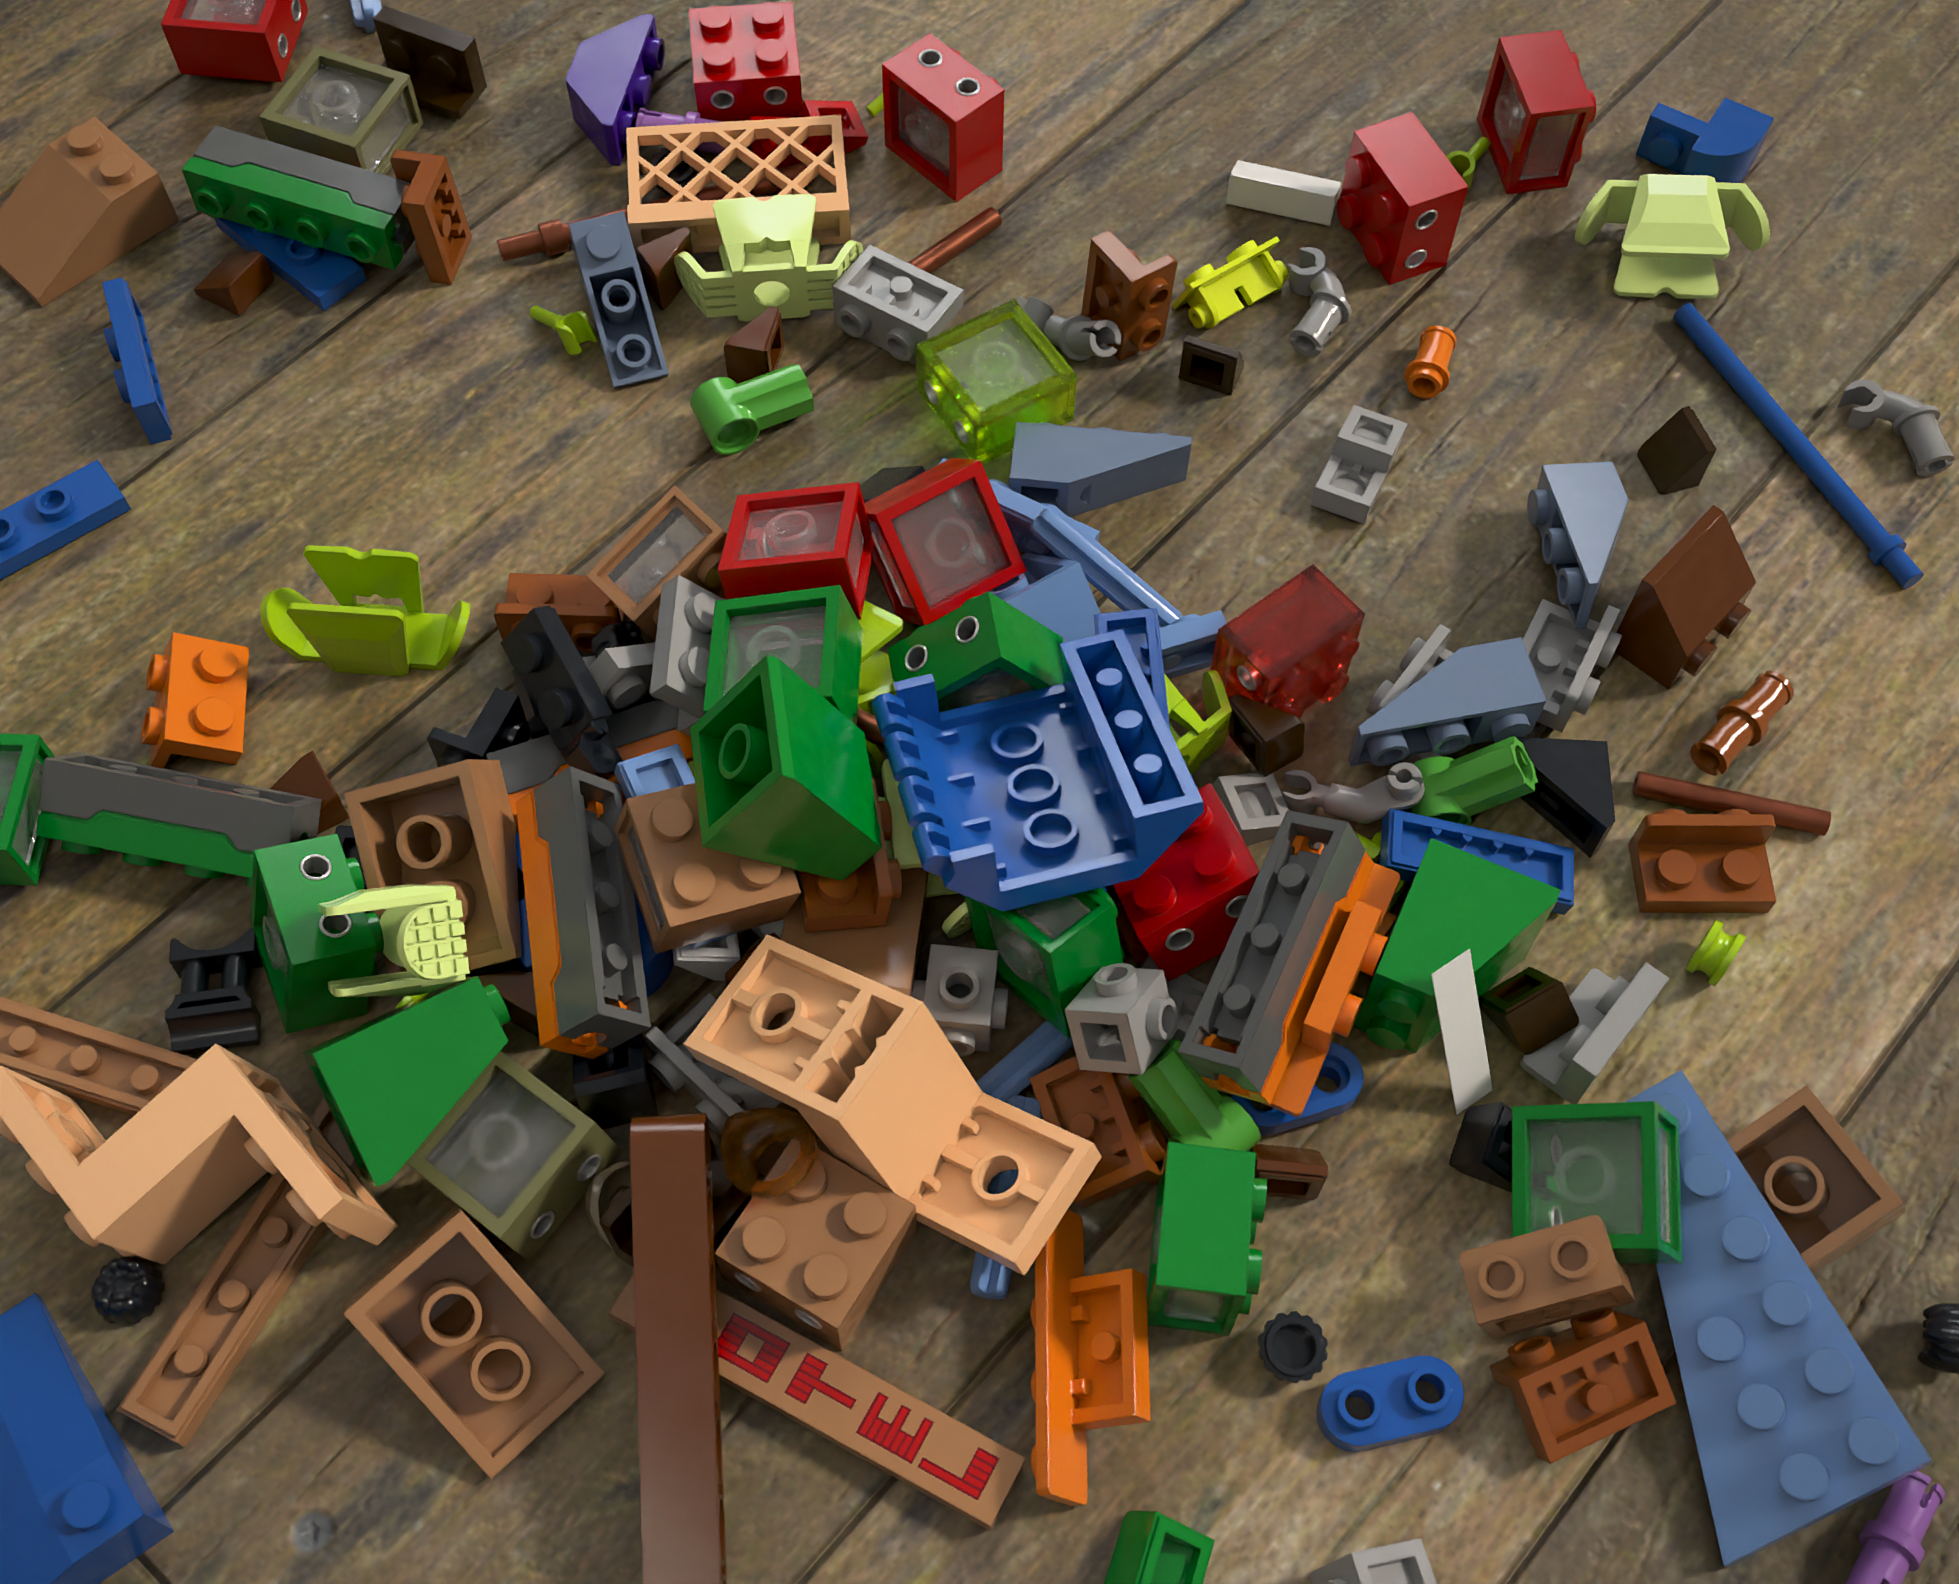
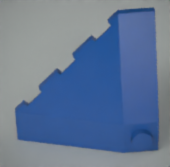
M34 1293L0 1315V1584H100L170 1535L174 1530L41 1296Z

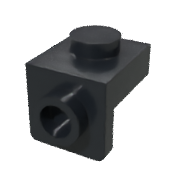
M496 687L466 738L433 727L427 737V741L436 759L437 766L442 767L467 759L488 760L486 754L528 741L530 730L519 695Z

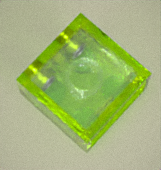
M1015 298L916 344L918 392L968 457L981 460L982 465L1013 450L1016 421L1028 423L1048 422L1055 425H1064L1074 420L1077 374Z

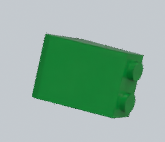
M766 654L690 728L702 847L841 881L882 849L881 827L877 817L872 785V769L868 759L865 733L779 658Z
M1431 838L1353 1027L1366 1032L1369 1039L1382 1047L1393 1050L1404 1048L1417 1053L1441 1032L1431 974L1470 949L1477 996L1480 998V995L1487 992L1525 959L1556 904L1561 890Z
M478 976L468 977L465 981L436 989L303 1052L362 1177L376 1188L391 1181L508 1042L502 1025L509 1023L511 1020L506 1005L494 984L484 987Z

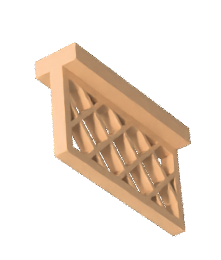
M841 115L626 128L629 205H627L628 227L636 257H638L637 247L685 226L690 230L694 253L719 251V247L723 242L713 212V204L718 200L701 201L695 197L710 181L728 193L723 199H720L724 200L754 197L749 192L764 178H767L782 189L778 195L809 194L804 188L819 174L836 186V192L811 194L816 198L811 237L817 238L819 245L845 244L851 240ZM832 135V144L818 157L800 145L809 136ZM756 139H770L779 145L764 160L747 149ZM703 142H717L725 148L710 164L693 152ZM663 145L671 153L654 167L640 156L639 146ZM790 154L808 166L793 181L775 169ZM736 157L754 169L739 184L721 173ZM833 160H834V168H835V169H833L831 166H829V164H830ZM682 161H685L700 172L685 187L680 186L667 176ZM640 172L643 173L644 175H646V176L643 177L642 179H641ZM657 184L674 196L667 203L642 204L641 199ZM769 196V197H754V198H756V199H758V200H760V201H767V200H769L770 198H772L773 196Z

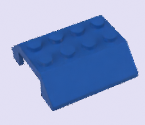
M1123 629L1060 643L1063 684L939 713L935 681L932 674L893 682L895 695L884 693L878 695L873 700L872 709L880 734L885 738L884 747L894 779L899 782L898 792L909 826L914 828L912 837L922 869L942 877L945 888L1000 911H1007L1137 879L1204 812L1200 793Z

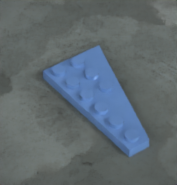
M1680 1070L1626 1102L1656 1101L1679 1120L1682 1263H1656L1721 1556L1724 1566L1729 1568L1934 1462L1683 1071Z

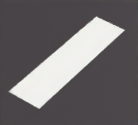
M1470 949L1431 974L1456 1115L1493 1090Z

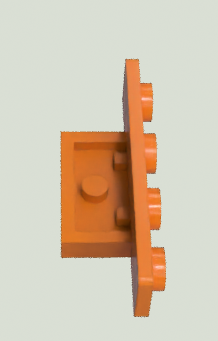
M1374 863L1359 900L1355 901L1303 1023L1301 1035L1270 1105H1265L1293 1117L1301 1116L1335 1035L1339 1034L1346 1038L1348 1037L1363 1000L1352 995L1362 972L1371 976L1374 975L1388 941V937L1378 934L1399 885L1400 875L1398 872Z
M1068 1209L1035 1259V1297L1031 1303L1030 1315L1035 1330V1370L1031 1377V1393L1036 1405V1444L1031 1453V1467L1036 1480V1491L1039 1496L1069 1506L1086 1505L1088 1501L1087 1430L1151 1422L1147 1281L1145 1274L1133 1268L1084 1276L1083 1219L1079 1214Z

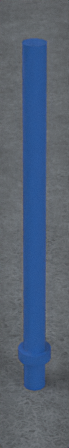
M1687 303L1675 312L1673 319L1871 550L1868 558L1875 566L1882 564L1903 589L1916 584L1923 577L1924 573L1904 551L1907 545L1898 534L1890 535L1693 304Z

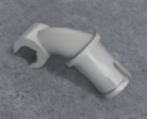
M1306 247L1299 248L1300 268L1288 264L1289 285L1292 290L1299 295L1311 296V306L1297 327L1291 331L1290 343L1299 353L1309 357H1317L1323 351L1324 345L1337 326L1349 320L1352 311L1340 281L1326 267V256L1317 248Z
M1031 295L1028 300L1019 296L1007 321L1009 327L1016 332L1035 340L1042 338L1059 347L1067 358L1074 361L1086 360L1091 356L1110 357L1116 353L1117 349L1113 346H1107V344L1120 345L1121 332L1114 322L1110 320L1092 321L1083 315L1071 316L1068 319L1053 315L1054 310L1051 306Z
M1866 379L1856 380L1850 383L1844 390L1837 408L1849 404L1860 405V407L1852 409L1845 424L1846 427L1864 429L1871 426L1876 418L1890 421L1894 434L1903 437L1914 462L1916 473L1919 476H1932L1952 466L1955 456L1950 451L1937 422L1940 418V412L1936 406L1925 405L1901 393L1883 390L1874 381Z

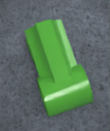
M791 364L736 384L735 381L727 377L713 378L695 389L690 398V406L714 451L721 455H732L747 449L755 442L760 430L814 411L813 396L810 392L807 378L799 364Z
M1515 736L1457 759L1436 756L1418 760L1412 764L1418 767L1422 773L1425 791L1420 802L1409 808V811L1418 815L1470 826L1472 815L1535 791V783H1538L1533 762L1530 760L1523 743Z
M1179 1039L1169 1040L1142 1075H1128L1129 1080L1171 1134L1168 1142L1249 1151L1261 1139L1257 1125L1246 1110L1229 1096L1219 1094L1216 1089L1209 1088L1202 1080V1077L1178 1052L1182 1044Z

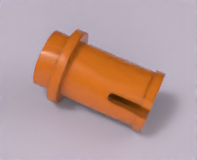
M1434 325L1427 327L1425 333L1422 332L1415 360L1407 365L1404 372L1407 387L1413 395L1425 399L1433 398L1448 386L1450 373L1447 368L1452 352L1457 344V338L1450 329Z

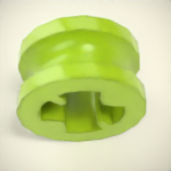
M1717 919L1701 940L1684 969L1691 974L1695 971L1704 972L1708 977L1707 983L1713 987L1723 977L1746 939V936L1739 932L1736 935L1725 933L1723 930L1724 923Z

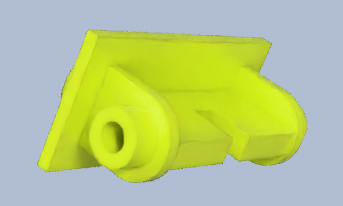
M1276 236L1260 246H1257L1255 241L1251 240L1231 252L1226 257L1228 263L1216 270H1214L1211 264L1199 268L1182 282L1186 289L1172 304V307L1175 310L1188 303L1191 307L1188 314L1192 324L1198 329L1202 327L1211 329L1239 313L1244 308L1234 291L1239 290L1248 306H1251L1272 293L1281 290L1284 281L1288 279V270L1283 262L1280 260L1274 261L1269 253L1280 241L1279 238Z

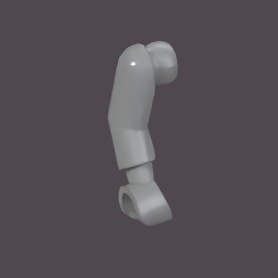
M1402 762L1394 765L1388 771V775L1358 789L1332 783L1331 787L1318 784L1310 773L1293 769L1285 773L1286 783L1296 789H1308L1309 792L1304 795H1295L1283 791L1282 795L1288 809L1293 812L1308 814L1318 806L1324 808V813L1361 824H1370L1382 819L1390 808L1403 811L1417 805L1423 797L1425 786L1422 773L1418 767L1412 763Z

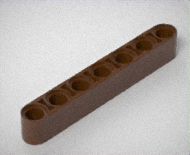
M707 1113L634 1117L630 1125V1167L642 1584H727L711 1146Z

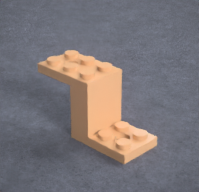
M768 934L684 1043L695 1059L797 1109L836 1159L916 1205L917 1221L1025 1276L1102 1158L1093 1142L982 1092L924 1002ZM795 1010L792 1018L784 1026L768 1030L771 1020L778 1013H787ZM1011 1169L1019 1171L1017 1180L1010 1189L999 1194L987 1193L989 1183L998 1173Z
M214 1044L107 1140L103 1138L73 1098L0 1065V1133L9 1141L15 1144L20 1143L31 1157L25 1164L28 1173L46 1191L53 1195H60L70 1209L64 1215L67 1225L82 1241L92 1247L103 1243L113 1247L124 1257H135L137 1255L165 1265L267 1172L275 1175L278 1171L282 1173L293 1187L286 1194L288 1202L304 1220L314 1227L324 1222L343 1240H347L351 1235H354L378 1246L399 1226L281 1082L218 1044Z

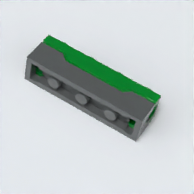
M216 125L193 153L194 157H190L181 169L196 210L214 218L230 220L253 227L260 232L273 233L303 242L310 247L323 248L353 257L363 263H373L393 270L396 269L403 259L402 255L407 253L415 241L409 220L404 217L401 209L403 189L407 184H411L407 181Z
M77 752L44 759L39 802L41 814L38 815L36 836L61 840V848L73 853L99 854L103 852V849L122 852V861L133 865L160 866L164 864V861L183 864L185 874L199 878H222L225 876V873L246 877L245 885L252 888L254 850L317 838L322 799Z

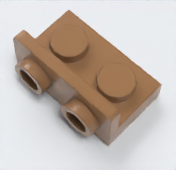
M1598 1215L1587 1216L1463 1251L1459 1255L1460 1265L1477 1324L1494 1339L1636 1302L1627 1273L1616 1260L1605 1224Z

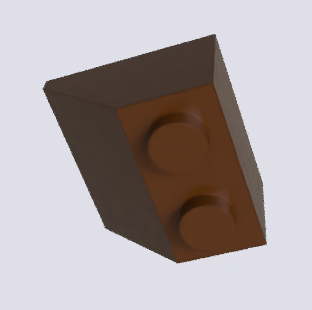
M1713 505L1642 579L1616 632L1621 634L1622 637L1615 652L1668 690L1685 672L1695 677L1717 650V647L1712 644L1720 634L1729 640L1751 613V609L1746 607L1744 603L1756 581L1724 511Z

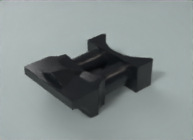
M250 928L235 942L215 950L192 949L182 944L176 938H173L170 941L169 962L178 977L181 978L180 994L175 995L170 1007L165 1010V1021L168 1025L171 1039V1051L188 1055L207 1052L214 1044H218L225 1049L260 1045L261 1014L249 996L250 969L263 967L253 928ZM222 973L221 989L209 990L210 974Z

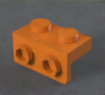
M173 632L163 654H152L147 670L146 690L155 691L154 707L148 706L141 730V743L151 745L149 766L164 768L171 754L237 764L243 753L249 647Z

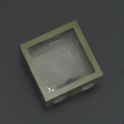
M315 46L259 116L268 141L386 175L392 167L390 159L395 150L404 151L423 125L410 75L319 46Z
M500 1051L406 1163L530 1262L585 1195L593 1177L598 1172L607 1168L621 1149L596 1122Z

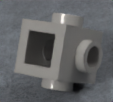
M931 944L927 979H914L911 997L924 1002L958 1056L971 1055L974 1051L989 1052L992 1028L1005 1030L1009 989L996 988L999 951Z
M1126 963L1101 967L1065 1009L1080 1070L1142 1075L1177 1031L1178 1010L1176 1003L1169 996L1163 970L1137 969Z

